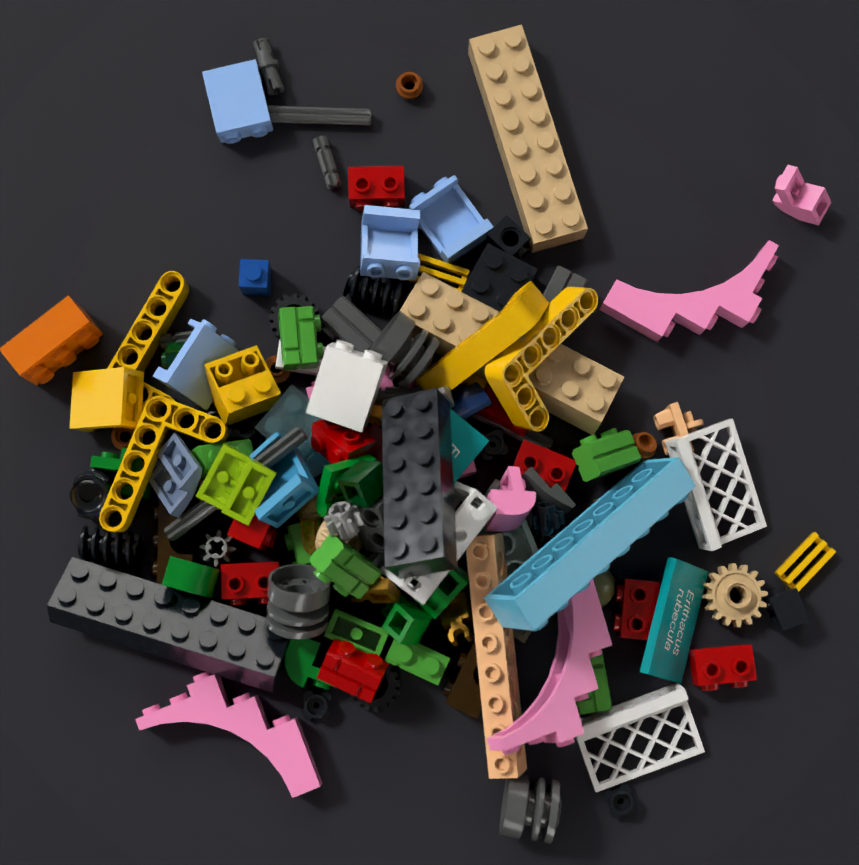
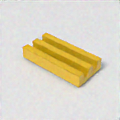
M418 253L420 263L460 275L462 278L421 265L418 272H424L430 276L459 285L457 290L462 291L470 270ZM417 276V279H416V280H408V281L413 282V283H417V281H418V279L420 278V276Z
M812 532L774 574L789 588H797L799 592L836 551L830 548L824 540H821L816 532ZM814 542L817 546L786 576L784 572ZM823 550L825 553L794 584L792 581Z

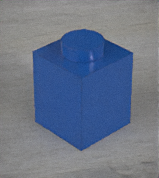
M240 259L239 288L243 295L271 296L273 269L269 260Z

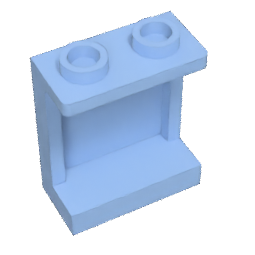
M256 59L202 72L215 130L221 143L232 144L239 142L241 138L249 136L262 137L268 134V132L273 131Z
M455 175L450 178L443 177L434 184V189L426 194L424 192L419 193L411 200L412 204L409 205V209L420 210V229L444 262L450 264L485 241L487 234L494 228L488 219L484 220L470 202L459 187L458 179Z
M364 205L361 222V276L400 280L417 279L420 267V259L418 258L420 210Z
M190 319L188 325L194 328L191 335L169 369L165 370L158 367L153 377L192 404L207 411L213 399L204 364L239 352V350L234 347L236 345L234 340L224 334L219 336L215 333L217 328L210 322L203 319L200 323Z

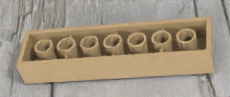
M522 24L469 39L468 55L524 232L531 237L529 242L531 253L583 239L588 227Z
M424 272L400 309L401 312L415 322L411 336L415 337L425 329L428 331V335L423 345L433 336L440 340L435 353L441 356L446 355L499 313V311ZM562 344L528 375L549 413L591 435H594L602 423L624 379V376ZM486 364L474 372L485 379Z

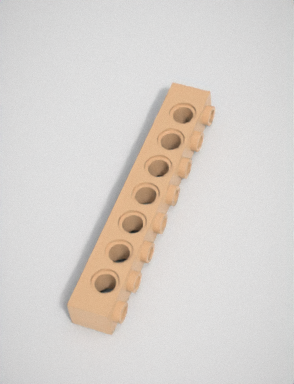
M503 532L477 534L467 547L466 556L489 779L519 778L527 770L525 743L520 745V751L504 755L502 751L490 750L487 741L488 737L506 729L522 716L513 628L502 627L484 599L488 593L508 577Z

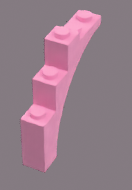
M769 240L742 272L722 284L703 291L684 294L655 293L635 288L616 279L599 310L656 342L662 336H669L676 324L675 322L698 335H701L705 329L711 330L719 316L743 328L749 322L754 323L762 310L758 307L762 298L756 294L765 281L761 278L765 269L770 271L778 258L774 253L779 245Z
M593 579L589 581L590 585L588 588L580 593H576L568 600L569 604L564 609L558 611V638L555 657L549 676L538 697L526 712L510 726L487 738L490 750L502 751L504 755L520 751V745L528 742L529 745H533L543 741L544 743H556L557 747H563L574 743V737L585 734L576 702L589 698V692L599 689L590 658L603 654V648L612 646Z
M203 672L194 676V683L187 685L191 697L188 698L187 694L183 693L169 699L171 705L160 709L159 704L142 710L144 716L135 719L139 730L164 723L193 722L209 724L236 734L250 742L270 760L282 776L292 798L316 789L323 783L298 717L290 719L289 714L273 720L274 726L270 728L259 696L251 698L248 692L232 699L234 705L231 706L219 675Z

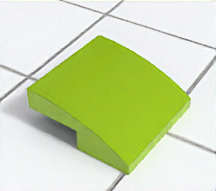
M224 443L196 497L221 509L222 513L248 526L276 472Z

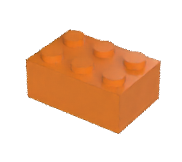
M68 295L4 344L0 351L21 377L37 386L50 381L55 375L54 372L62 366L66 367L72 364L77 358L76 355L82 350L95 346L103 333L86 311Z

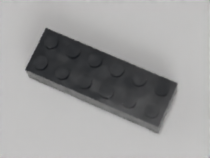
M438 388L383 399L381 401L385 568L399 579L458 569L450 403Z

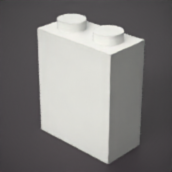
M337 340L336 343L332 342L326 346L306 413L363 432L367 428L388 361L382 360V355L377 352L365 350L362 353L354 350L353 344Z

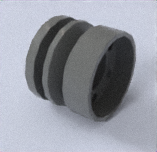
M399 311L379 334L369 350L381 354V359L388 361L387 365L389 363L393 365L388 376L390 380H394L403 372L397 385L405 389L415 379L420 377L428 367L440 340L433 336L423 345L428 331L424 329L415 337L411 336L415 322Z
M291 564L273 570L268 578L267 596L269 601L266 624L269 630L278 636L288 639L301 640L321 635L328 627V602L330 599L331 580L328 584L322 582L313 573L316 568L311 565Z
M522 774L519 778H506L500 816V836L520 839L526 825L530 826L531 841L538 839L540 828H542L543 843L551 844L561 815L562 798L560 796L559 779L551 778L548 789L545 791L544 777L539 776L535 789H530L528 774Z

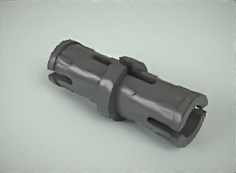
M259 38L260 45H258L256 40L253 42L259 62V73L263 75L268 95H278L277 89H279L280 93L285 89L278 71L280 65L278 60L276 61L269 38Z

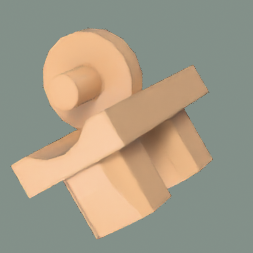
M678 402L669 404L665 410L653 416L657 430L671 427L674 437L662 440L665 455H669L665 441L698 431L697 428L704 425L703 419L694 421L691 411L685 412L682 415ZM690 441L692 451H694L692 442Z

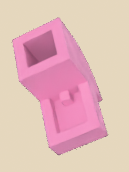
M787 165L783 174L776 181L775 190L777 193L772 200L773 203L781 211L797 220L819 226L831 204L825 187L805 183L798 167Z
M508 466L499 482L500 490L491 489L486 497L498 507L485 524L487 531H512L523 524L536 501L535 491H525L526 483L521 477L520 468Z

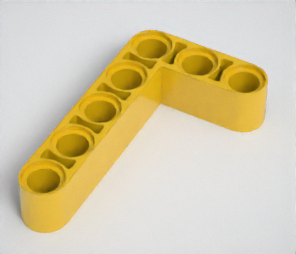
M168 271L161 276L107 369L126 367L144 372L160 345V336L167 333L188 297L189 286L180 273ZM177 281L181 283L177 291H168L171 283ZM160 305H165L166 312L161 316H155V309ZM146 329H151L152 336L148 340H141V333ZM132 353H137V361L132 365H127V357ZM144 382L143 390L148 391V398L142 404V412L145 404L152 397L161 396L175 401L171 396ZM164 404L158 405L154 409L155 418L163 417L161 415V408Z
M529 281L510 298L503 310L425 370L414 382L422 387L423 390L444 386L450 387L451 390L535 326L549 305V301L533 282Z
M583 287L565 288L549 303L535 326L486 364V379L515 427L540 432L548 425V410L528 375L594 312L598 304V296L595 290Z
M155 396L149 399L145 404L99 516L101 526L105 530L115 533L124 532L130 527L158 460L157 453L163 447L170 430L206 444L226 442L229 437V430L225 423L215 416L165 397ZM158 405H166L167 413L161 418H155L154 409ZM185 415H193V425L189 428H182L180 424L181 419ZM220 425L222 429L220 436L214 439L208 438L207 432L209 427ZM148 431H154L156 434L155 441L150 445H144V434ZM136 458H143L145 462L144 468L139 472H134L132 470V462ZM131 484L133 495L129 499L123 500L120 494L121 489L125 485ZM119 511L122 515V521L117 527H112L109 518L112 513Z

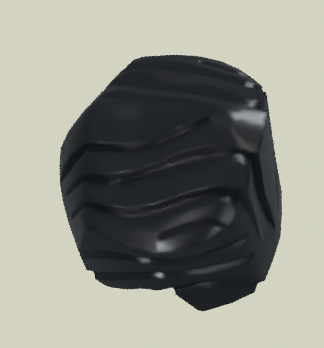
M92 468L85 470L75 477L69 498L76 508L79 517L99 519L114 481L111 475L101 469Z

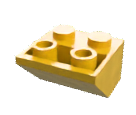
M257 345L204 364L213 403L226 426L277 407L281 392Z

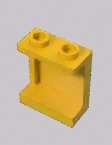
M126 367L73 372L70 429L93 432L94 429L113 427L135 429L142 414L144 372Z

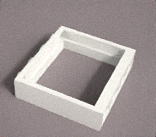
M456 481L454 483L455 508L460 501H463L462 505L455 512L458 560L498 507L476 489ZM383 566L380 569L384 576L422 605H424L449 572L443 571L399 579ZM413 578L418 581L415 587L410 584Z

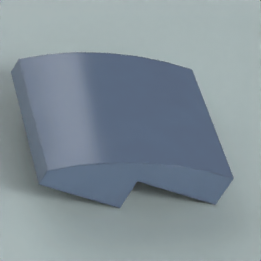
M174 432L157 453L162 462L151 474L149 483L169 514L179 518L195 494L201 478L202 467L179 434Z

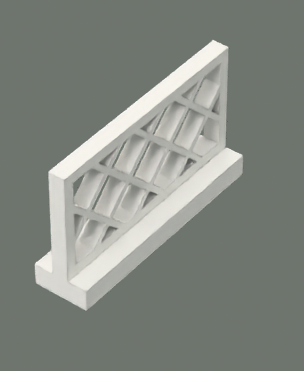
M727 419L682 437H675L665 441L670 458H680L696 485L687 494L688 498L684 503L699 549L714 551L721 548V545L767 527L733 419ZM723 428H727L729 435L726 446L714 441L718 431ZM699 438L706 442L701 456L693 453L690 444L691 440ZM712 445L723 451L717 465L706 460ZM729 454L736 457L738 463L734 474L723 468ZM704 464L715 469L709 483L703 481L700 476ZM720 473L732 478L726 492L715 487ZM737 481L743 483L746 488L743 500L732 496ZM712 491L724 496L718 510L711 508L708 501ZM729 499L740 504L734 519L723 514ZM746 508L753 511L756 523L749 526L740 522ZM722 517L731 522L732 525L728 534L720 537L717 526Z
M674 683L612 706L611 710L596 712L580 718L585 734L577 736L576 740L595 792L705 752L684 687L679 683ZM678 706H682L684 712L680 725L666 720L670 710ZM648 717L659 720L652 735L639 730L643 720ZM664 723L677 729L671 744L658 739ZM687 723L690 730L685 729ZM621 727L631 730L625 746L612 740L616 729ZM682 732L692 736L695 747L687 750L676 747ZM636 734L650 739L643 754L630 748ZM594 737L604 741L598 756L587 751L584 741ZM655 742L668 748L664 758L660 760L649 757ZM609 744L623 749L616 764L603 759ZM628 752L641 758L637 768L630 771L621 767ZM590 758L595 759V762H594L593 765H592V763H591ZM600 763L614 768L609 779L598 782L595 773Z

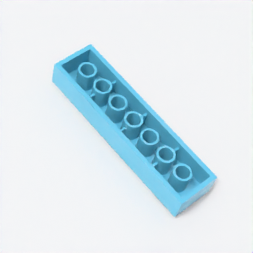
M680 458L643 460L488 593L484 599L501 626L537 631L543 628L548 623L547 619L552 614L564 609L569 604L568 600L588 588L590 585L589 581L596 575L607 571L610 568V563L616 557L627 553L630 550V545L636 539L647 535L650 532L649 528L655 522L666 518L669 515V510L674 505L685 501L688 498L687 494L696 485Z

